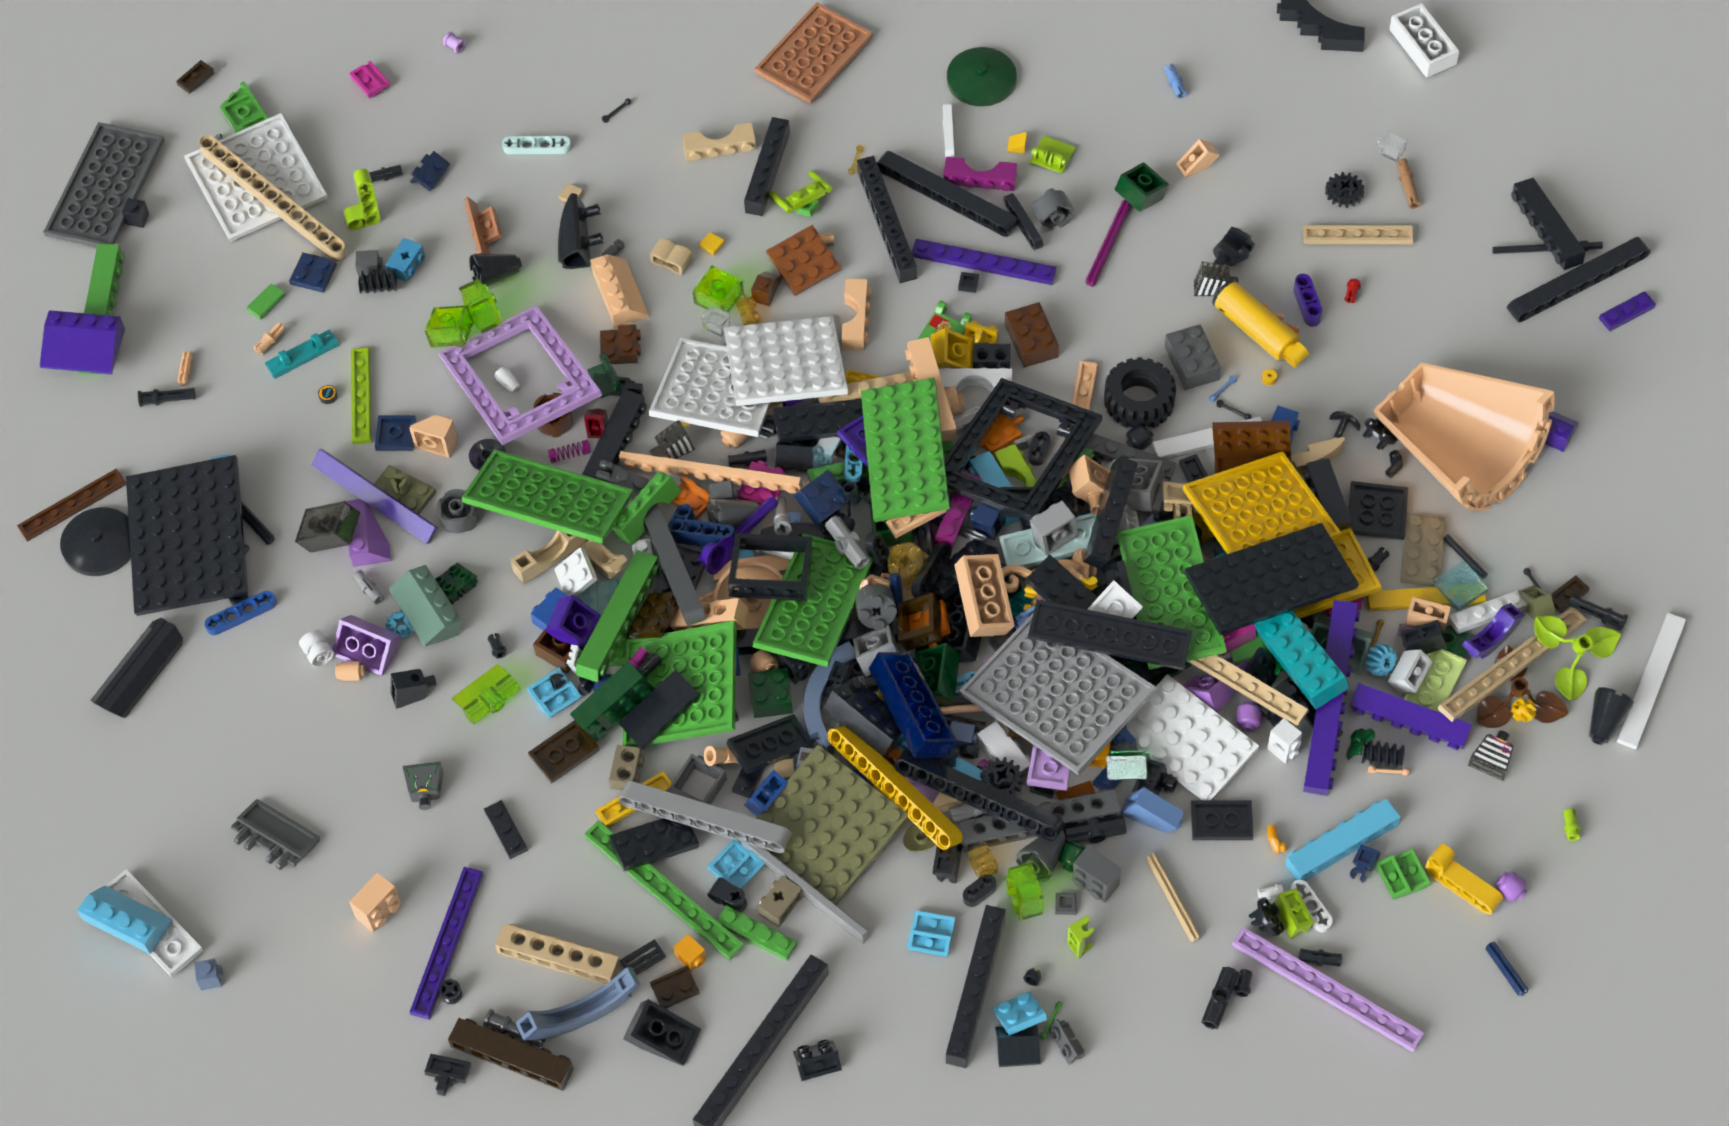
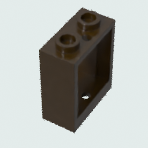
M933 593L898 603V641L906 651L942 641L941 602ZM929 609V626L909 631V615Z

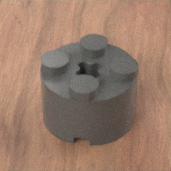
M1050 188L1045 191L1043 196L1032 203L1033 210L1045 230H1054L1053 227L1057 225L1059 228L1063 227L1074 216V208L1065 192Z
M449 490L438 500L437 510L440 521L449 533H463L475 528L478 519L477 508L462 502L465 490Z
M880 583L871 586L869 584L858 591L855 604L858 618L863 625L875 630H882L894 620L897 614L896 604L892 591L887 586Z

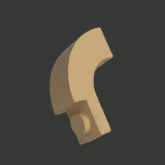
M587 540L580 546L586 549L592 567L604 577L611 579L625 568L624 563L627 561L623 554L615 555L611 553L601 543Z

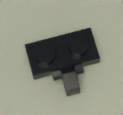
M430 1054L424 1072L427 1076L435 1077L437 1094L445 1096L448 1086H453L454 1081L466 1083L471 1062Z

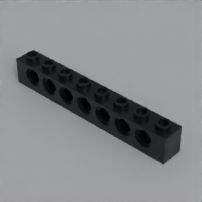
M870 156L858 159L857 173L899 283L917 279V265L875 157Z

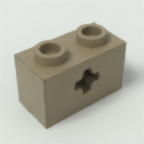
M781 876L778 881L775 880L772 883L767 896H763L758 903L759 915L780 927L803 897L802 888Z

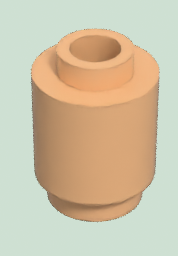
M347 661L336 664V679H341V681H361L362 677L365 676V666L361 665L360 661Z

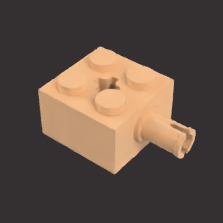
M1084 454L1073 463L1069 470L1072 492L1075 497L1087 502L1092 514H1097L1110 471Z

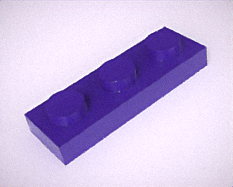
M1644 291L1600 314L1599 319L1609 331H1612L1654 309L1656 303Z

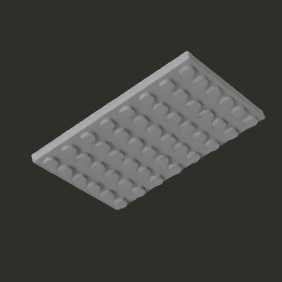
M1032 613L959 692L964 698L1077 775H1080L1157 690L1154 685L1106 654L1028 638L1033 617Z

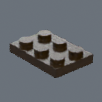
M673 592L648 594L627 632L630 639L663 637L679 608Z
M574 720L530 750L528 755L552 784L600 749L591 736Z

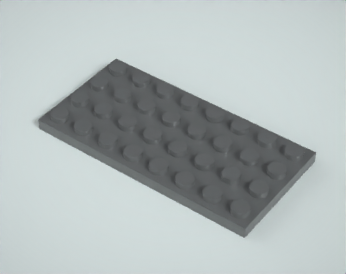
M98 122L43 231L44 235L96 248L97 244H115L125 223L122 214L128 198H137L165 141L164 136Z

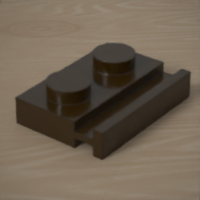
M688 966L650 982L659 1005L665 1009L700 994Z

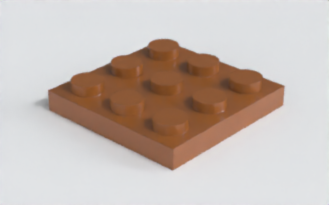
M813 225L766 250V254L794 296L841 270V266Z

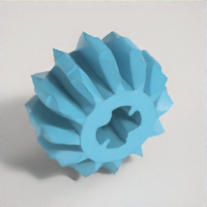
M1375 643L1374 647L1369 648L1370 652L1366 654L1367 659L1364 661L1367 664L1366 669L1374 676L1387 677L1388 673H1393L1392 668L1396 667L1395 661L1398 658L1395 655L1397 651L1392 649L1390 645Z

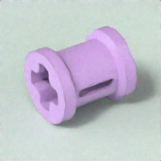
M448 32L443 39V45L451 47L456 53H461L465 48L466 41L456 37L453 32Z

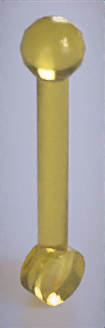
M862 145L856 147L857 153L851 168L848 169L849 174L855 173L854 168L858 157L863 152Z

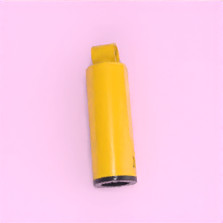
M1235 280L1226 282L1217 291L1212 300L1213 306L1277 361L1285 359L1288 364L1296 368L1309 356L1308 350L1300 343L1299 335Z

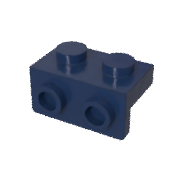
M435 151L430 155L426 154L420 161L422 166L420 168L417 166L411 173L413 178L410 182L414 183L417 181L429 191L432 190L450 165L447 160Z

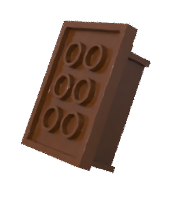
M1290 420L1212 422L1215 474L1282 451L1291 462Z

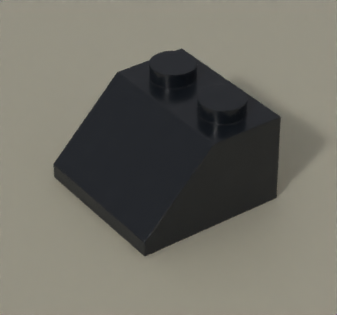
M817 439L779 443L778 440L776 444L775 467H780L783 470L798 468L799 471L804 472L808 469H813L815 464L814 449L817 445Z

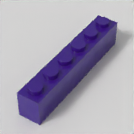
M1358 683L1350 703V708H1353L1354 713L1359 715L1367 713L1372 715L1371 718L1378 722L1386 720L1391 722L1390 726L1410 729L1409 733L1416 736H1421V734L1429 736L1428 740L1435 743L1440 741L1448 743L1447 747L1454 750L1464 749L1472 724L1459 719L1451 722L1440 712Z

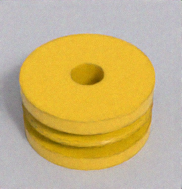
M1272 369L1263 371L1262 382L1265 385L1275 384L1277 380L1276 371Z

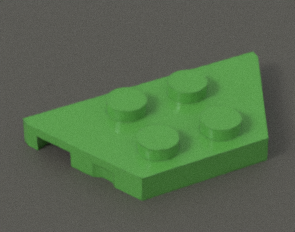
M244 81L240 83V88L236 93L232 92L229 98L220 106L221 112L235 133L269 119Z

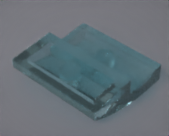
M613 579L598 583L596 580L578 595V598L602 616L619 581Z

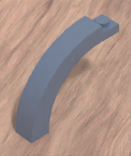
M850 642L836 648L828 667L817 665L808 681L804 695V717L807 733L813 742L817 741V744L830 754L834 753V747L828 740V733L821 719V706L826 694V687L833 684V681L829 680L828 676L834 662L838 661L848 665L858 663Z
M626 967L614 979L594 993L562 1007L544 1011H528L515 1023L523 1040H539L565 1034L609 1014L632 997L630 993L641 984L633 968Z

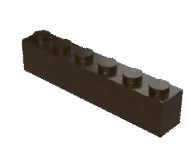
M458 1018L448 1038L450 1047L561 1091L564 1090L574 1070L571 1060L564 1055L556 1056L546 1048L538 1049L525 1040L520 1042L515 1040L510 1034H500L492 1027L479 1026L469 1018L465 1020Z

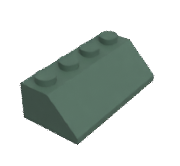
M426 565L407 571L389 588L391 595L425 647L459 635L462 620Z

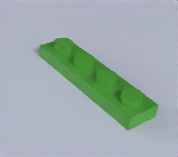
M727 905L716 920L729 932L786 961L797 945V941Z

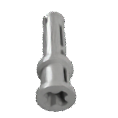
M780 496V501L776 497L778 505L775 507L776 515L773 519L775 524L774 531L777 535L787 536L791 532V520L787 514L786 499Z

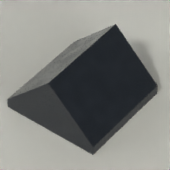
M1037 1024L1010 1036L1003 1026L995 1027L999 1067L1041 1064Z

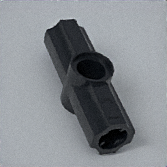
M1123 816L1107 819L1093 817L1081 824L1065 826L1064 832L1067 837L1066 843H1071V841L1077 843L1086 841L1099 843L1107 837L1126 834L1127 829Z
M1229 966L1222 967L1201 1021L1207 1028L1218 1029L1240 974L1234 968ZM1221 995L1225 1000H1218L1216 996Z

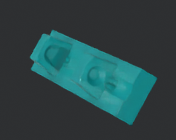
M330 329L319 335L315 333L311 335V339L286 352L285 350L278 352V356L265 362V365L273 378L276 379L338 347L339 343Z

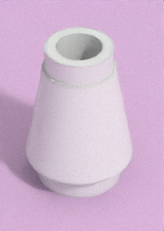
M503 366L494 374L496 382L512 393H516L520 389L521 385L509 368Z

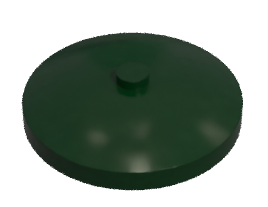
M976 47L965 50L952 59L947 69V85L950 92L961 102L972 106H991L1000 103L1013 92L1016 85L1017 74L1014 63L1007 55L993 48Z

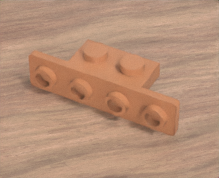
M469 197L464 198L466 203L465 209L470 218L468 221L473 230V239L476 241V251L478 254H490L488 245L503 237L496 210L490 206L479 213L477 204Z

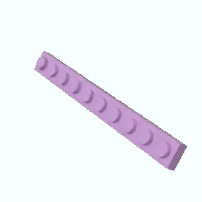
M1245 927L1241 929L1233 941V947L1411 1052H1414L1424 1036V1032Z

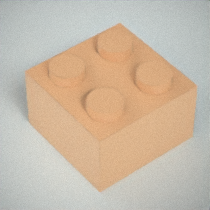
M376 873L349 903L355 918L374 932L377 928L384 925L391 913L393 914L399 909L401 901L395 886L379 873Z

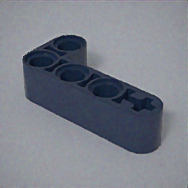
M689 504L678 506L668 523L673 540L679 544L704 547L711 542L718 543L726 536L735 537L736 533L732 525L697 521Z

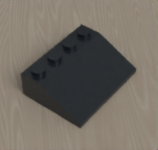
M959 588L950 597L943 600L946 603L951 633L942 636V641L937 642V645L948 643L960 654L959 663L972 662L977 659L982 636L970 637ZM929 645L916 648L915 652L927 649Z

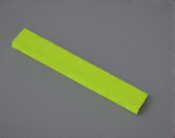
M369 347L351 349L353 445L372 443Z

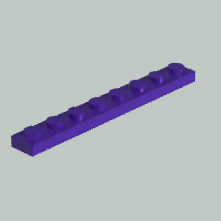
M915 239L911 252L914 258L1048 285L1053 284L1057 268L1055 266L921 239Z

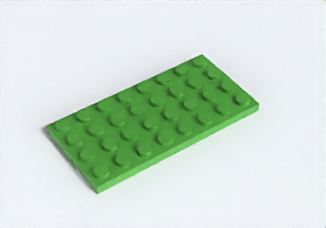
M935 377L861 390L874 522L950 509Z
M494 449L463 494L462 502L603 544L633 496V489Z
M1192 515L1118 531L1116 536L1122 560L1125 562L1132 595L1143 606L1136 614V619L1192 631L1186 661L1227 653L1223 635H1219L1184 574L1185 568L1204 562ZM1147 663L1149 670L1164 667Z
M803 533L802 536L812 537L813 539L807 601L773 599L753 641V647L828 667L855 606V599L860 590L861 582L867 578L873 561L870 557V562L864 568H855L846 554H841L837 550L835 541ZM794 552L781 581L801 582L804 552Z

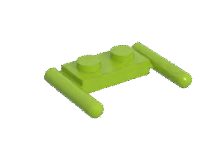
M810 170L808 175L815 182L786 196L785 200L775 191H770L769 197L790 214L793 212V209L795 211L826 195L825 192L830 193L833 188L815 171Z

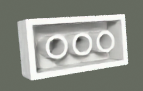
M1422 3L1392 16L1389 30L1426 78L1457 65L1459 50Z

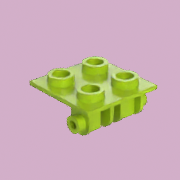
M1043 135L1037 148H1033V156L1029 162L1062 174L1076 147Z

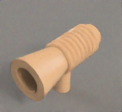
M708 746L704 751V761L708 766L719 763H739L729 747L718 748Z

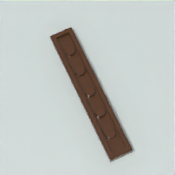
M116 468L23 521L17 527L28 542L126 485V481Z

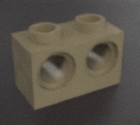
M617 745L609 778L611 789L623 790L628 781L640 783L639 768L644 765V756L641 754L640 748ZM628 758H633L632 761H625ZM623 776H630L628 779H622Z

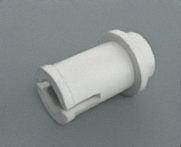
M1277 884L1273 887L1257 889L1258 898L1266 897L1268 900L1277 898L1278 894L1283 892L1282 885Z

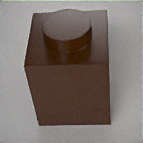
M766 271L758 274L751 288L752 302L770 306L782 276Z

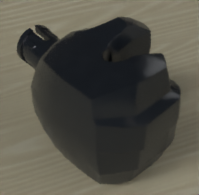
M1231 226L1223 239L1213 248V254L1216 259L1212 263L1210 271L1213 272L1216 265H1219L1218 268L1221 270V267L1224 265L1235 266L1246 260L1255 246L1251 239L1252 236L1239 228Z

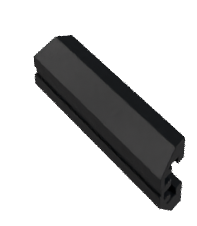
M163 618L152 621L92 697L91 701L115 715L126 718L183 645V637L177 627Z

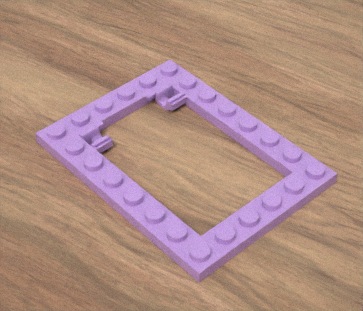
M537 305L438 352L446 367L502 445L602 396L600 389ZM530 329L567 378V380L557 384L558 389L563 394L522 415L514 406L502 411L466 359Z

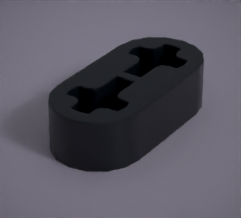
M1041 431L1036 433L1033 438L1028 460L1034 466L1042 465L1046 459L1050 447V435ZM1041 439H1044L1045 441H1043L1042 446H1040L1039 441H1041ZM1037 452H1040V456H1038V458H1034Z
M986 874L969 885L963 891L964 904L969 907H975L996 891L997 883L995 877ZM984 882H986V883H990V882H991V887H990V888H989L988 886H985V887H984ZM976 893L975 899H968V894L974 895Z

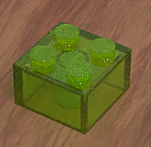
M711 265L692 290L694 304L725 318L744 293L743 280Z
M476 279L459 287L467 314L482 334L502 325L499 318L502 316L501 312L495 306L497 300L494 294L490 293L486 284H482L479 279Z
M468 305L433 307L424 330L431 348L463 346L466 344L474 323Z
M1028 862L1008 868V874L1005 877V891L1007 896L1012 898L1013 903H1011L1014 915L1017 914L1020 921L1042 915L1044 896L1032 863Z

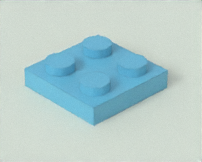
M1030 991L992 1007L995 1016L1009 1036L1047 1020L1046 1013Z

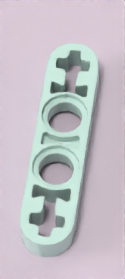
M509 136L502 140V147L506 154H566L571 150L570 139L566 136ZM525 143L532 144L529 148L523 147ZM543 143H549V144H550V145H549L548 147H546V148L541 147V144H543Z

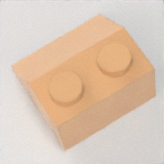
M434 415L410 426V432L416 449L450 458L458 441L452 419L447 416Z

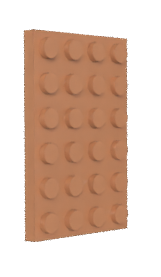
M816 2L754 68L755 73L805 102L812 104L870 41L873 33Z

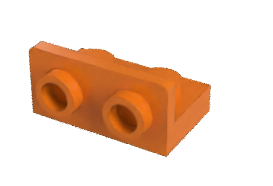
M682 476L680 478L681 484L678 486L681 492L672 502L677 506L689 504L698 520L707 511V504L711 503L709 501L710 493L706 489H701L691 478L688 479Z

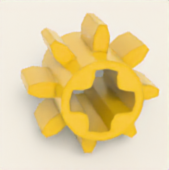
M1524 698L1517 699L1512 704V717L1517 722L1521 720L1524 723L1531 721L1536 715L1535 711L1537 709L1534 707L1535 704L1529 698L1527 700Z

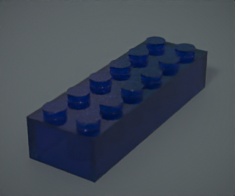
M878 652L868 669L913 757H948L956 745L957 739L911 652Z

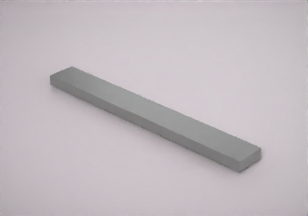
M741 842L748 851L751 850L765 863V866L778 877L784 876L800 886L803 897L858 941L864 944L868 939L867 929L769 851Z

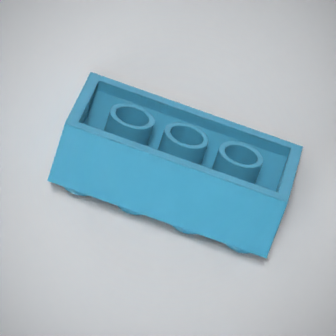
M107 886L89 893L77 909L83 921L148 954H151L173 921L171 918Z

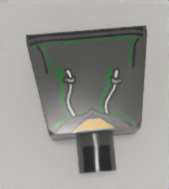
M441 762L403 766L411 801L419 802V809L421 810L430 809L431 800L439 799L443 779Z

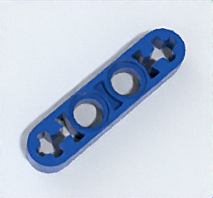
M264 591L208 617L205 621L207 632L211 635H218L273 609L277 603L275 595L271 591ZM266 598H268V599L270 600L269 603H266V601H265ZM249 605L255 607L252 612L244 611ZM230 614L237 615L236 619L232 621L227 620V617ZM215 623L217 627L213 628L211 624Z

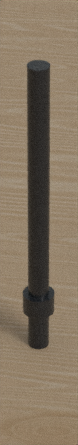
M1588 240L1579 242L1585 251H1588V249H1603V242H1588ZM1546 244L1492 247V254L1548 251Z

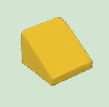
M1027 132L1009 136L1007 152L1025 154Z

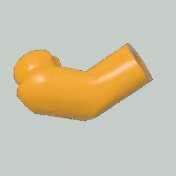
M1269 825L1267 827L1268 840L1273 851L1278 854L1279 852L1284 853L1286 851V843L1284 841L1279 842L1277 826Z

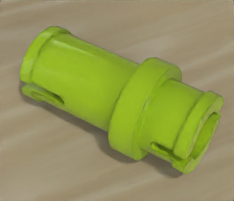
M1572 808L1563 811L1565 820L1564 832L1567 834L1568 841H1577L1580 839L1579 832L1581 828L1577 823L1576 810Z

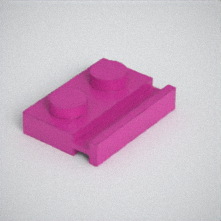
M371 61L368 62L369 64L362 65L349 73L350 78L369 99L382 92L383 88L390 87L389 81Z

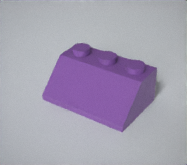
M349 615L339 621L332 650L335 657L345 661H360L366 670L382 676L397 653L401 635L356 616Z

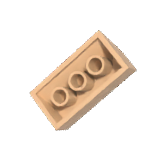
M608 254L590 259L592 273L614 328L618 327V325H626L648 318L649 314L627 260Z

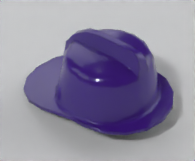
M726 536L718 543H708L702 549L698 561L706 566L709 574H717L732 560L734 536Z

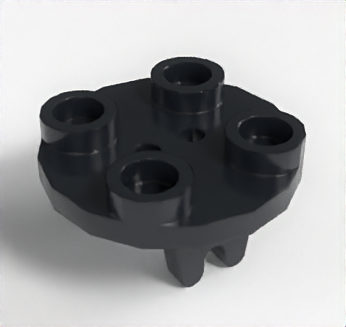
M1367 418L1365 420L1367 429L1363 436L1370 438L1373 434L1380 440L1376 446L1378 450H1383L1387 444L1394 445L1398 441L1378 418Z
M1266 897L1259 898L1257 901L1258 909L1249 914V918H1255L1251 925L1263 924V926L1259 927L1261 931L1268 930L1271 935L1279 936L1285 929L1277 917V914H1279L1278 907L1274 902L1270 904Z

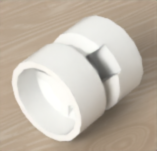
M319 630L306 633L299 641L300 647L307 654L308 660L314 667L327 664L334 656L332 648L326 643L325 637Z

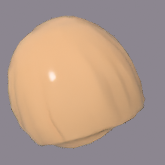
M955 386L945 389L952 416H955L964 410L965 400L962 393L957 394Z

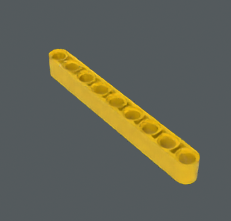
M845 725L829 730L828 740L831 745L889 800L908 813V818L939 848L945 850L962 842L963 836L961 831L876 750Z

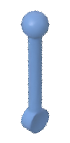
M1231 375L1225 385L1214 395H1210L1209 400L1211 402L1216 401V397L1231 383H1235L1237 377Z

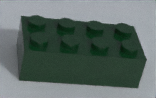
M628 661L573 710L570 715L597 742L599 739H603L611 728L617 726L655 688Z

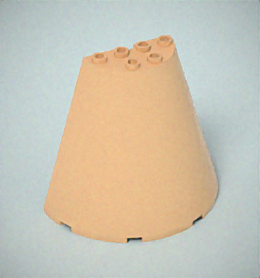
M1421 362L1399 383L1398 391L1393 390L1381 404L1376 406L1374 413L1387 429L1462 506L1469 510L1480 512L1491 509V504L1494 502L1501 503L1528 475L1526 468L1531 462L1535 464L1547 439L1552 420L1549 419V413L1554 410L1555 395L1553 391Z

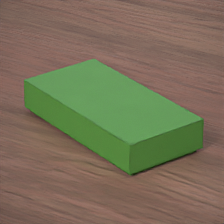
M271 283L247 306V310L259 319H262L286 296L285 292Z

